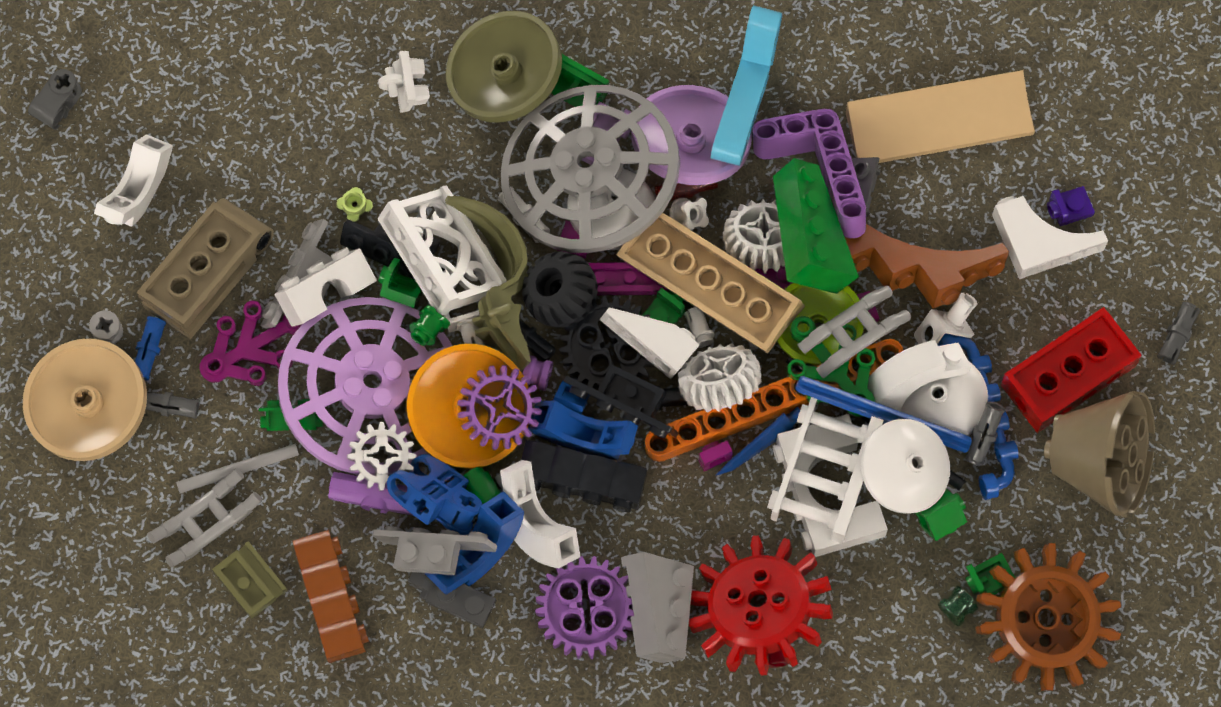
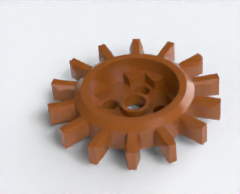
M1055 543L1044 545L1042 551L1043 565L1035 568L1025 548L1014 551L1015 561L1021 573L1014 578L1006 569L999 565L992 567L989 571L990 574L1005 587L1001 596L981 593L976 598V601L980 604L997 609L995 622H984L975 627L977 634L988 635L993 632H999L1003 641L1002 646L991 652L988 660L990 663L1002 661L1008 654L1012 653L1019 659V663L1013 671L1011 681L1016 684L1022 683L1027 678L1031 666L1040 668L1041 691H1053L1055 684L1054 670L1060 667L1064 668L1067 679L1073 687L1084 684L1076 661L1084 657L1092 666L1098 669L1105 668L1108 662L1092 646L1097 638L1105 641L1120 640L1121 633L1112 628L1100 626V613L1116 611L1121 608V602L1118 600H1107L1099 603L1093 592L1097 587L1106 582L1109 575L1106 571L1094 574L1087 582L1080 577L1078 571L1083 565L1086 555L1082 551L1075 552L1070 557L1066 568L1056 566L1057 550ZM1042 590L1047 591L1049 594L1047 602L1040 598ZM1042 609H1048L1053 614L1054 621L1049 627H1045L1039 622L1038 615ZM1020 611L1027 615L1025 623H1021L1018 620V613ZM1063 614H1068L1071 617L1069 625L1063 624L1061 620ZM1041 635L1048 637V646L1044 647L1040 644L1039 638Z

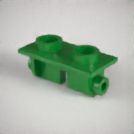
M310 399L297 400V405H292V408L294 409L310 401ZM267 400V406L259 408V411H266V416L260 417L261 429L266 428L267 431L289 430L279 400ZM316 412L299 420L304 430H317V427H323V421Z

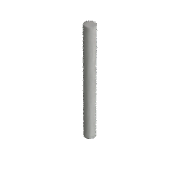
M295 443L178 481L176 483L179 493L181 494L221 481L235 468L239 469L242 473H246L298 456V449Z

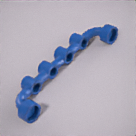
M945 333L937 345L959 343L961 348L966 351L968 361L979 370L984 378L988 390V401H1000L1001 393L998 384H989L986 375L992 372L990 357L988 355L980 356L976 344L970 338ZM1006 412L1001 417L996 431L998 437L994 442V451L997 461L1001 464L1002 474L998 478L993 473L979 476V487L984 500L998 497L999 490L1006 488L1012 482L1015 474L1013 459H1018L1019 453L1014 440L1006 441L1004 431L1010 428Z

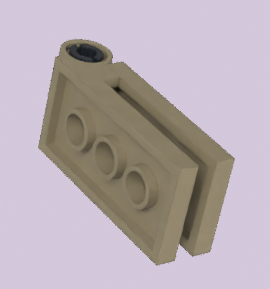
M222 198L216 203L213 202L136 292L138 297L143 300V307L191 339L257 261L256 255L263 253L273 239L274 230L226 198Z

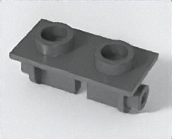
M879 157L852 159L866 205V217L870 215L869 208L872 200L870 195L871 192H874L877 176L880 175V170L878 169Z

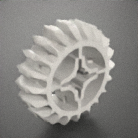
M762 199L757 204L751 200L748 206L740 204L738 211L732 210L729 218L726 219L723 231L726 253L746 266H750L754 271L759 268L766 273L769 268H772L778 272L780 265L785 267L776 200L772 203H766Z
M731 343L724 347L721 344L716 348L708 347V350L704 352L697 351V356L689 357L688 363H684L681 371L678 372V387L688 406H694L696 410L704 408L706 412H710L712 409L720 412L722 408L728 407L731 409V406L735 404L742 405L744 399L752 398V393L759 390L758 385L762 382L760 364L756 356L752 354L751 349H745L743 345L735 347Z

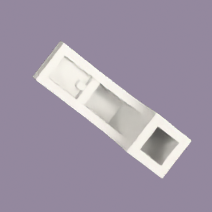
M147 134L135 141L128 166L120 183L111 194L97 202L94 214L103 217L110 224H126L131 227L136 224L147 210L165 175L173 145Z
M935 340L927 341L910 347L884 362L869 376L867 389L873 393L876 403L900 411L907 397L921 386L939 379L966 375L971 366L959 343L938 346Z
M521 460L500 470L503 491L524 511L521 527L514 539L518 546L537 562L558 569L580 558L576 528L556 523L542 509L536 495L531 462Z

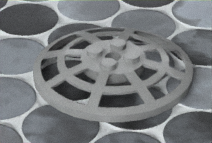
M611 85L576 87L545 100L539 107L528 113L517 126L508 141L503 155L501 188L506 205L515 221L528 235L538 242L553 249L570 253L605 251L623 245L639 236L664 212L678 182L680 169L679 147L673 129L664 114L642 95L626 88ZM597 93H611L631 98L641 104V106L627 115L616 108L595 105ZM584 95L583 106L565 110L550 120L540 115L563 100ZM594 113L609 115L620 120L608 131L593 127ZM650 113L657 119L664 132L668 153L649 152L646 136L637 122ZM582 114L581 128L565 134L556 127L560 122ZM532 123L540 130L530 143L526 160L509 165L517 141L524 130ZM630 129L637 139L639 151H622L616 139ZM548 135L557 143L553 148L551 157L535 159L540 143ZM583 158H594L591 166L587 168L579 166ZM624 164H639L635 178L631 185L626 188L618 181ZM649 164L668 165L663 186L654 202L647 209L635 195L645 182ZM551 169L555 182L543 195L536 184L534 171ZM524 173L528 188L537 201L526 217L514 201L509 185V177ZM608 190L618 197L605 206L591 210V197L601 195ZM564 191L571 196L578 197L579 211L562 208L553 202ZM625 205L638 217L634 222L617 232L603 237L592 238L591 220L609 216ZM545 211H548L550 214L562 219L579 221L580 239L554 236L535 225Z

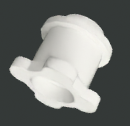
M678 198L671 205L670 217L691 231L698 226L704 228L709 223V218L706 216L707 201L704 198H697L694 202L687 198Z

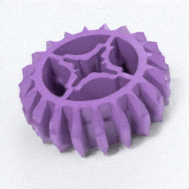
M506 365L501 366L499 375H496L494 366L488 367L489 377H486L482 370L477 371V377L480 381L477 382L471 377L468 378L467 383L472 387V390L467 388L460 390V393L467 396L468 399L457 401L458 406L466 407V411L457 414L458 418L468 417L469 422L462 425V429L466 430L472 426L475 431L470 434L469 438L474 440L479 434L483 437L480 440V446L482 447L491 439L493 450L498 449L499 440H502L505 449L511 448L510 438L517 445L522 444L519 433L529 438L532 433L526 426L537 427L539 424L538 421L531 418V415H541L542 413L541 409L532 408V404L541 402V397L531 398L529 394L537 390L536 385L526 389L524 384L528 382L529 376L525 375L518 381L516 378L519 370L516 368L513 369L510 376H507ZM488 383H505L497 397L478 393ZM513 388L520 393L523 399L524 413L511 404ZM504 397L503 407L509 412L505 414L502 412L500 416L495 417L496 408L490 403L493 401L497 403L499 399ZM475 402L483 406L488 412L485 428L479 423L475 415ZM502 418H509L520 422L514 430L508 433H494L496 426Z

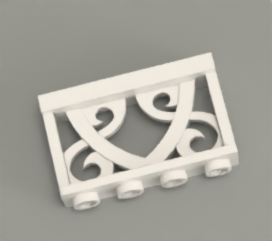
M446 185L438 190L402 201L398 199L389 201L378 217V221L427 300L442 316L448 314L451 310L479 301L483 296H486L490 288L507 282L503 271L492 258L487 246L475 231L472 222L462 212L445 203L447 196H454ZM433 206L435 212L430 220L427 219L426 208ZM418 211V217H409L407 215ZM423 232L425 234V241L422 238ZM433 234L448 240L458 247L456 267L445 259L433 256L429 250L433 242ZM463 275L471 281H477L479 279L482 285L477 286L470 283L463 277ZM459 283L465 291L456 293L454 288Z

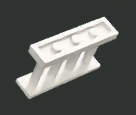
M811 397L809 405L803 404L797 422L802 425L779 492L772 491L767 508L772 509L771 520L776 522L782 509L827 524L828 529L833 530L831 540L843 544L864 482L861 472L862 451L869 436L883 424L884 420L871 416L869 425L862 424V427L815 412L817 399ZM810 423L856 438L857 442L862 443L859 454L853 453L849 455L805 440ZM800 452L848 467L847 471L853 472L850 482L843 481L840 484L795 469ZM790 481L838 496L837 499L843 501L840 511L833 510V513L786 498L785 495Z

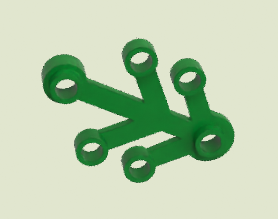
M800 316L792 322L790 333L792 338L800 343L816 329V326L811 318ZM802 323L807 324L809 330L801 332L798 330V325ZM850 324L844 325V330L850 331L853 335L851 339L855 341L856 329ZM822 342L811 349L822 364L831 356V353ZM865 348L857 353L856 364L859 366L855 385L847 376L849 360L825 378H822L817 372L816 368L818 367L808 366L800 359H794L788 365L787 373L794 380H798L800 376H805L813 380L837 383L841 390L875 402L873 393L867 389L870 368L875 362V354L870 349ZM864 354L869 355L871 362H861L860 356ZM794 365H799L803 371L800 374H794L791 368ZM806 395L808 402H810L811 397ZM817 399V403H816V404H820L821 402H822V403H826V402H823V401ZM846 410L851 416H854V417H865V416H862V415H859V414H856V413H854V412H851V411Z

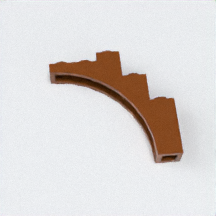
M867 224L864 234L860 237H845L857 272L869 266L882 285L889 286L892 291L898 288L904 289L915 283L933 309L956 302L963 286H970L977 280L988 276L993 277L1001 273L1009 254L1008 249L1003 243L982 249L964 251L934 250L919 247L891 238Z

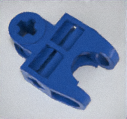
M421 454L410 463L414 467L413 471L408 473L404 470H398L388 477L387 489L389 494L404 509L426 525L436 519L447 530L458 532L460 535H467L471 532L473 527L472 520L475 515L479 514L480 506L483 504L475 494L465 489L469 480L444 462L431 455ZM419 462H423L428 466L429 475L424 474L419 469ZM396 478L407 485V492L398 489Z

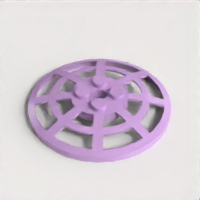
M353 298L331 304L327 307L328 310L305 322L295 332L284 351L279 367V403L285 422L294 437L310 454L321 462L337 470L355 475L360 473L358 470L350 472L349 468L355 464V461L347 459V455L352 452V448L349 446L350 442L359 443L360 441L356 433L360 431L364 418L377 419L383 417L388 430L395 424L396 434L399 435L403 431L407 432L406 435L410 434L412 431L409 423L401 426L395 413L405 399L407 400L410 385L409 372L420 368L423 363L437 352L452 346L447 336L443 332H439L437 337L444 347L428 352L425 346L416 343L412 339L410 332L400 327L406 313L419 319L420 311L385 298ZM367 304L394 308L389 322L362 320L352 323L343 309ZM329 314L332 315L339 328L326 336L317 346L314 353L296 349L301 338L314 324ZM380 329L385 332L380 345H363L356 331ZM398 335L410 343L419 355L403 360L396 352L391 350L396 336ZM344 336L351 351L341 361L323 356L332 343ZM291 360L309 365L307 370V390L310 401L294 409L292 408L288 391V372ZM318 368L336 373L334 379L335 389L320 396L316 383ZM367 375H376L380 379L381 384L377 388H369L364 384L363 379ZM340 401L348 411L353 413L348 427L336 421L325 407ZM316 412L328 428L343 437L337 455L327 451L315 442L303 429L299 420ZM375 437L366 441L365 444H375ZM388 437V443L394 441ZM394 441V444H395V446H396V449H397V450H401V448H400V446L397 444V442ZM423 448L414 452L416 457L421 454H428ZM362 463L368 473L376 476L375 469L369 463ZM392 463L388 467V474L398 471L401 463Z

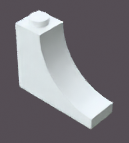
M1013 196L1000 200L995 205L992 214L1004 245L1009 251L1010 259L1019 279L1104 251L1108 242L1103 230L1094 233H1071L1051 226L1036 215L1024 196L1015 199Z

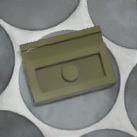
M249 541L245 543V546L233 552L212 569L213 573L251 620L275 602L280 595L288 592L285 585Z

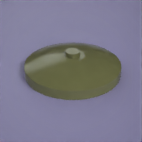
M503 11L491 14L471 25L454 44L446 65V82L449 92L459 107L475 119L494 123L518 119L539 107L553 91L562 68L561 48L549 26L532 14L521 11Z

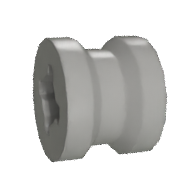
M103 310L94 314L90 319L89 329L94 339L107 341L112 344H116L121 339L123 327L115 313Z

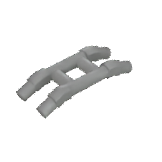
M884 286L868 293L860 301L827 323L817 327L809 336L797 344L801 351L806 354L832 334L842 346L840 350L816 368L822 378L838 369L851 357L884 335L889 334L911 320L909 311L903 310L887 317L878 324L868 312V310L892 296L893 292L889 286ZM857 317L868 332L853 341L843 326Z
M235 468L226 478H223L201 498L175 517L173 516L159 527L147 533L149 540L154 544L176 533L183 526L193 538V541H189L180 547L179 550L166 556V562L170 567H174L194 557L213 540L235 524L244 520L262 502L260 495L253 492L245 501L231 510L230 513L221 504L219 499L221 500L231 492L234 486L244 478L243 473L239 469ZM209 507L219 521L203 532L193 518Z

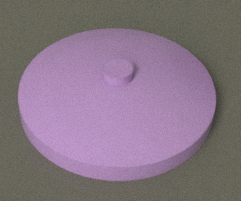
M679 85L662 89L646 98L664 114L675 134L680 156L677 183L686 185L712 184L730 177L743 166L750 152L752 132L740 166L710 158L728 96L702 86ZM650 113L637 122L646 136L649 152L668 153L664 132L657 119ZM631 131L634 151H639L637 139ZM649 164V169L665 179L668 165Z

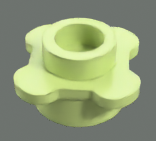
M358 187L347 191L343 197L337 200V208L343 210L347 214V219L353 222L358 221L360 215L371 211L373 208L372 201L366 199L362 190ZM356 202L357 206L353 207L352 203Z

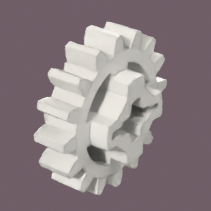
M380 422L378 430H374L372 425L369 424L366 426V435L360 431L356 433L360 441L359 443L350 442L349 446L355 450V453L348 454L347 459L355 461V464L349 470L350 472L359 471L360 474L356 479L357 482L365 478L368 480V489L374 483H377L379 491H383L389 477L388 467L392 463H401L398 470L413 471L414 467L408 463V460L415 459L416 454L408 452V449L414 443L413 441L404 442L403 439L407 434L406 431L398 435L395 433V424L389 430H386L384 422ZM375 437V445L370 450H361L366 441ZM388 437L396 441L401 450L393 449L388 444ZM381 448L384 449V454L396 457L386 459L384 465L379 464V459L367 456L377 454ZM362 463H369L375 469L376 476L368 473Z

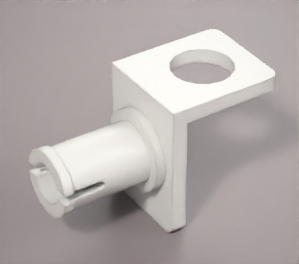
M961 293L949 312L931 309L915 331L914 338L918 344L926 342L925 331L929 326L933 328V337L930 341L935 340L937 344L945 333L972 338L974 333L966 319L977 306V301L971 295Z
M479 310L454 318H450L449 313L444 315L450 321L449 333L460 331L464 344H472L474 342L475 344L484 345L482 339L475 335V330L479 328L472 322L473 318L480 316Z

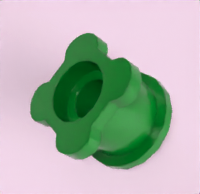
M427 305L419 312L420 318L417 322H412L409 326L412 339L422 346L434 345L436 342L435 337L439 332L442 333L445 328L450 326V321L439 314L431 305Z

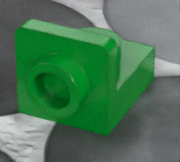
M660 288L657 292V298L642 316L649 314L652 319L676 324L685 313L684 301L673 292H667Z

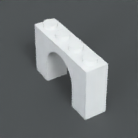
M849 414L835 417L852 424ZM814 424L809 426L805 437L807 441L843 453L856 451L858 446L856 438ZM800 428L777 434V445H773L775 459L777 463L783 462L785 471ZM800 452L795 469L809 473L817 463L824 459ZM790 481L787 492H793L795 501L833 513L832 509L820 505L812 497L808 486ZM877 501L854 508L843 544L831 540L833 530L828 529L827 524L794 514L796 521L802 520L805 529L804 532H801L804 548L806 551L811 549L815 557L883 538L888 530Z

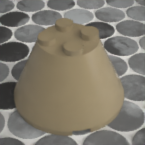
M1132 391L1064 415L1056 414L1053 421L1052 438L1047 440L1044 446V456L1050 459L1052 474L1118 517L1126 518L1128 512L1134 513L1145 495L1154 458V451H1148L1149 433H1155L1154 413L1149 398L1143 392Z

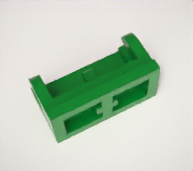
M562 54L560 76L551 94L556 95L572 88L587 85H609L608 79ZM597 93L595 105L599 101L603 102L608 93ZM578 95L563 101L574 107L583 106L584 95Z

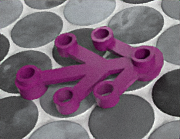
M249 301L243 307L245 320L237 347L226 353L229 338L236 331V324L229 316L219 318L217 321L219 333L214 350L201 360L200 373L205 380L212 383L221 382L225 378L231 377L249 381L253 386H260L266 381V373L261 366L254 365L247 369L233 364L246 359L273 365L279 369L280 364L278 360L283 356L285 350H279L274 353L261 350V348L287 333L294 335L301 325L291 326L286 315H284L283 321L275 327L269 328L253 338L257 321L262 317L263 310L257 301ZM252 307L258 308V312L255 315H249L248 310ZM226 322L232 324L229 330L221 329V326ZM291 360V362H290L289 369H290V368L292 367V365H293V361H292V360ZM212 363H219V369L215 371L209 369ZM254 372L262 373L261 378L258 380H253L251 376Z

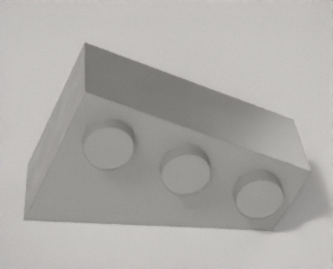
M647 552L621 557L622 567L627 568L629 586L626 587L627 597L631 596L634 616L630 618L637 657L660 663L685 659L694 566Z

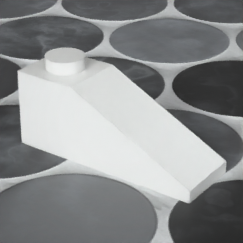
M609 307L599 319L670 379L700 345L695 341V336L685 328H679L675 324Z

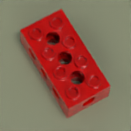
M1103 307L1006 372L1000 385L1038 434L1053 423L1056 414L1064 415L1069 413L1135 368L1142 354L1105 307ZM1090 351H1096L1101 356H1094ZM1065 367L1073 368L1076 373L1068 372ZM1040 384H1047L1052 390H1045Z

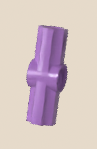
M339 472L333 473L328 494L330 500L360 505L362 509L370 511V508L381 510L380 513L391 511L414 516L389 494L387 483H385L383 491H379L377 483H374L368 489V480L365 478L357 482L358 476ZM396 484L399 490L407 492V485Z

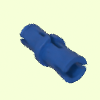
M150 316L147 317L141 342H137L136 349L138 352L135 363L140 368L146 381L150 379L149 376L155 356H158L161 348L158 346L164 326H166V321Z

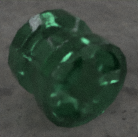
M959 586L952 590L950 597L938 602L940 610L956 626H961L968 614H974L978 610V606L973 598Z

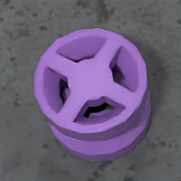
M529 355L531 362L523 369L522 374L523 376H529L528 385H536L539 390L546 391L553 369V361L546 360L541 362L535 356Z

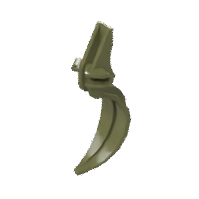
M447 196L445 203L466 215L486 237L496 254L501 270L507 282L500 286L490 288L486 296L479 300L478 310L480 316L472 319L473 324L479 328L475 330V335L482 340L493 338L502 352L522 372L531 362V357L529 356L530 353H528V344L523 337L519 325L521 305L514 304L511 300L523 288L524 277L528 276L526 273V245L518 229L504 214L493 207L461 196Z

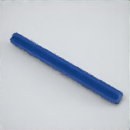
M800 376L797 381L796 391L870 419L871 416L882 419L884 424L896 419L915 420L930 427L940 437L945 446L964 453L970 448L972 439L967 435L805 376Z

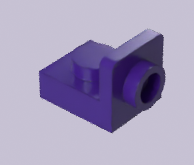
M1084 186L1060 193L1059 189L1054 190L1050 195L1049 202H1047L1048 213L1052 219H1057L1059 226L1092 217L1095 214Z

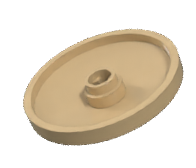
M99 339L69 341L48 352L30 373L23 393L24 418L33 437L54 455L74 461L99 459L121 448L139 428L147 404L146 383L140 368L121 348Z

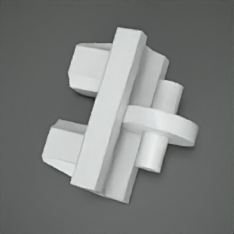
M400 51L398 53L399 59L393 62L392 67L385 68L386 75L378 80L380 89L388 90L390 97L398 96L400 113L410 111L413 105L426 104L430 97L427 85H414L413 78H422L424 76V60L410 58L408 51Z

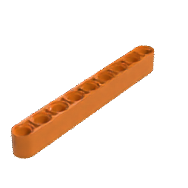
M885 339L866 347L875 354V362L870 368L869 376L886 362L881 357L882 352L888 350L896 355L904 351L898 341ZM857 354L849 359L847 376L854 385L856 384L858 372L852 368V364L856 362ZM864 354L860 356L861 362H871L869 355ZM787 377L758 388V391L752 393V398L743 400L742 405L735 404L731 406V409L728 407L722 408L720 412L716 409H712L710 412L701 410L666 424L679 433L684 428L693 429L697 435L692 440H684L679 434L677 438L667 434L666 438L663 439L649 432L645 438L646 454L653 461H665L775 419L783 413H790L796 407L800 409L803 404L808 406L809 402L806 399V395H800L795 391L798 380ZM819 381V382H822V383H824V384H827V385L833 386V387H835V388L841 389V388L838 386L837 383H836V384H829V383H827V382H825V381ZM770 395H778L783 402L781 405L774 407L766 402V398ZM741 406H749L753 409L754 414L744 418L737 413V410ZM713 417H720L724 420L725 425L720 429H714L708 424V421ZM656 439H662L668 446L663 451H655L651 448L650 444Z

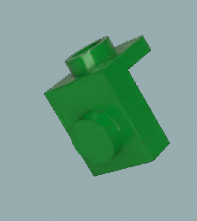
M394 258L389 267L384 266L378 279V283L382 284L380 296L414 308L423 292L416 280L397 274L400 259Z
M1003 553L975 567L972 564L966 566L970 575L965 577L973 594L980 592V594L991 593L995 595L1004 590L1005 587L995 580L989 572L994 566L999 565L1015 578Z

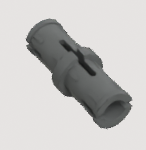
M1182 302L1176 319L1172 325L1168 326L1166 331L1168 335L1157 355L1159 359L1164 357L1163 361L1172 365L1176 364L1185 342L1190 340V331L1201 311L1200 308H1196V305Z
M147 392L145 410L161 412V415L166 417L173 414L193 419L197 418L200 407L199 399L177 397L172 392H165V394Z
M991 401L986 403L979 425L974 426L973 429L974 438L965 457L968 462L979 466L984 465L991 443L995 442L998 437L996 431L1005 412V408L1002 405ZM988 423H989V428H988L987 433H986V435H985V437H984L983 443H981L982 438H983V436H984V433H985V431H986L987 425H988Z

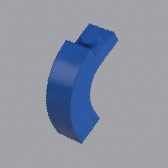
M555 400L536 403L534 408L541 409L542 413L541 415H531V418L538 421L539 424L537 427L528 425V429L532 433L551 443L584 454L601 456L612 460H618L620 455L629 454L635 442V435L638 429V425L631 421H603L584 416Z
M504 491L480 506L477 522L471 532L487 534L488 539L497 545L496 552L460 550L455 575L425 573V575L445 595L464 583L467 586L472 585L485 575L508 550L519 532L524 511Z

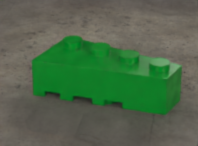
M793 158L773 175L787 281L837 294L857 279L859 275L819 165Z

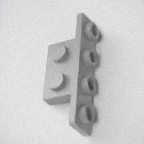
M321 219L313 223L310 222L302 233L304 240L300 248H297L292 253L288 264L291 266L287 274L282 275L275 286L277 292L283 289L281 285L283 282L295 276H298L299 280L307 276L306 269L319 262H323L326 265L333 261L332 257L316 248L328 221ZM326 282L321 293L322 299L331 283ZM274 297L273 301H269L263 309L262 317L264 319L260 326L265 329L275 327L283 313L276 297Z
M386 526L385 530H373L372 535L384 544L397 545L393 568L402 572L455 575L460 550L496 552L497 545L488 539L487 534L481 532H469V536L460 535L452 530H441V534H436L423 528H413L412 532H406L398 527Z

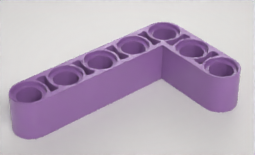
M818 109L756 122L752 128L754 154L761 159H773L815 151L844 236L847 238H857L863 235L866 230V205L837 113L831 109Z

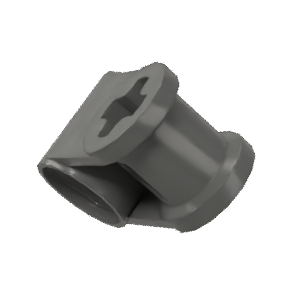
M67 69L55 71L40 93L33 98L28 113L52 129H58L60 127L58 123L62 118H67L69 111L82 94V88L77 82L75 75Z

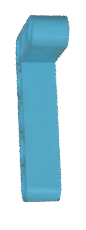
M754 5L751 9L741 61L715 136L711 159L737 166L741 165L769 79L770 67L773 65L783 15L781 12Z

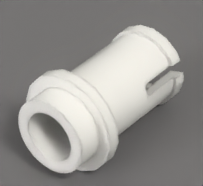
M696 307L686 311L684 315L691 333L696 338L695 341L700 344L698 348L712 344L715 334L713 330L709 329L704 312Z

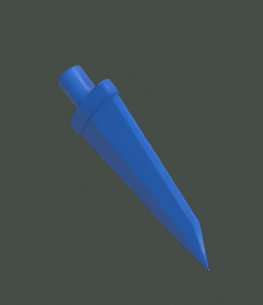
M796 407L787 415L785 413L781 414L777 420L734 456L715 476L733 471L776 442L777 434L793 430V425L797 423L800 413L799 407Z

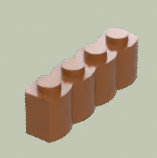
M328 529L293 540L295 553L328 662L332 663L366 652L364 643L369 642L364 624L358 625L355 614L360 613L355 594L349 596L346 585L351 583L347 566L340 567L337 556L343 554L338 536L331 537Z

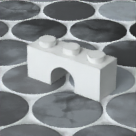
M347 247L331 255L333 261L326 265L323 262H319L306 269L307 276L300 280L298 276H295L281 284L283 289L274 295L291 326L304 324L328 310L321 294L326 282L331 283L342 298L353 295L377 281L360 248L349 251Z

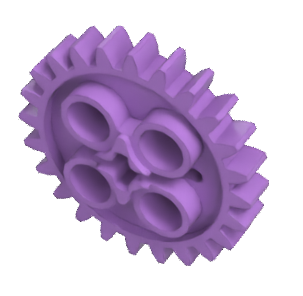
M580 556L579 565H574L573 562H570L565 570L562 567L556 568V577L548 573L546 575L550 585L540 584L539 586L540 591L545 596H537L536 603L544 607L536 609L535 613L536 616L545 618L538 622V627L549 628L544 633V638L547 640L555 637L553 642L554 649L562 644L565 645L564 655L566 656L572 649L576 650L577 659L581 658L583 651L588 652L590 659L594 658V650H599L603 656H606V646L609 645L614 650L618 649L617 638L625 642L627 641L624 629L633 631L632 624L628 621V619H631L630 617L634 616L633 610L629 609L633 607L632 599L627 597L626 587H624L628 583V576L618 578L620 567L618 566L609 571L608 560H605L601 566H598L595 556L591 559L590 564H586L583 556ZM582 581L587 582L589 604L592 606L590 608L592 633L590 635L586 633L584 610L581 608L583 607ZM603 584L609 588V592L603 597H598L593 594L592 589L596 585ZM565 588L576 589L578 592L577 596L572 600L562 598L560 594ZM601 615H607L611 617L613 622L609 627L601 628L597 626L595 620ZM570 618H576L581 622L580 628L575 631H569L563 625Z

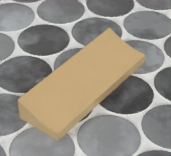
M1023 70L849 101L846 107V117L856 158L879 157V163L1025 137L1035 133Z
M662 213L639 236L623 244L616 254L632 267L767 354L790 323L805 307L800 299L665 213Z

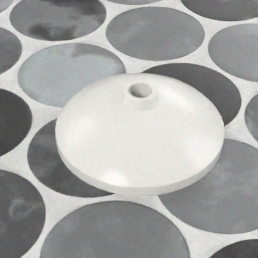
M623 168L618 181L628 188L636 174ZM644 182L635 197L648 209L654 202L655 197L650 187ZM608 190L601 195L591 197V210L614 201L611 197L616 195ZM568 195L567 209L579 211L578 197ZM625 205L609 216L591 220L592 238L603 237L617 232L634 222L638 217ZM570 220L573 228L579 234V221ZM623 245L608 250H620Z
M969 362L971 368L968 374L935 380L921 386L907 397L900 411L969 436L973 433L974 426L979 425L985 405L988 402L987 386L979 370ZM938 389L944 391V395L941 398L933 397L934 392Z
M896 419L879 426L867 439L861 455V472L868 491L878 503L891 511L911 514L930 508L942 497L949 482L950 461L945 445L930 427L911 419ZM913 458L918 462L917 468L912 465Z

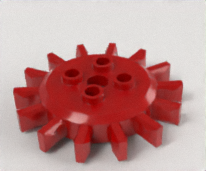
M758 535L752 536L750 545L752 556L739 560L735 550L728 544L722 547L724 559L729 566L721 573L710 566L701 564L699 567L701 576L705 581L713 585L710 592L692 590L690 605L708 607L709 613L690 618L689 627L692 633L714 627L716 632L701 645L704 654L708 658L726 644L732 648L726 659L729 671L736 672L744 654L756 655L755 664L760 675L763 676L768 673V654L781 651L785 660L792 667L798 664L796 651L791 644L799 637L809 644L818 647L822 641L819 633L807 626L809 619H832L833 611L831 605L811 603L812 596L832 590L828 576L809 582L805 581L804 576L818 565L815 556L810 552L793 566L787 562L793 549L789 539L784 538L778 546L775 556L764 555V547ZM759 577H766L763 581L756 580ZM740 593L737 599L730 598L734 594ZM756 595H764L767 598L765 604L760 607L751 606L750 601ZM778 597L785 598L782 603H774V600ZM750 616H758V619L756 621H748V618Z

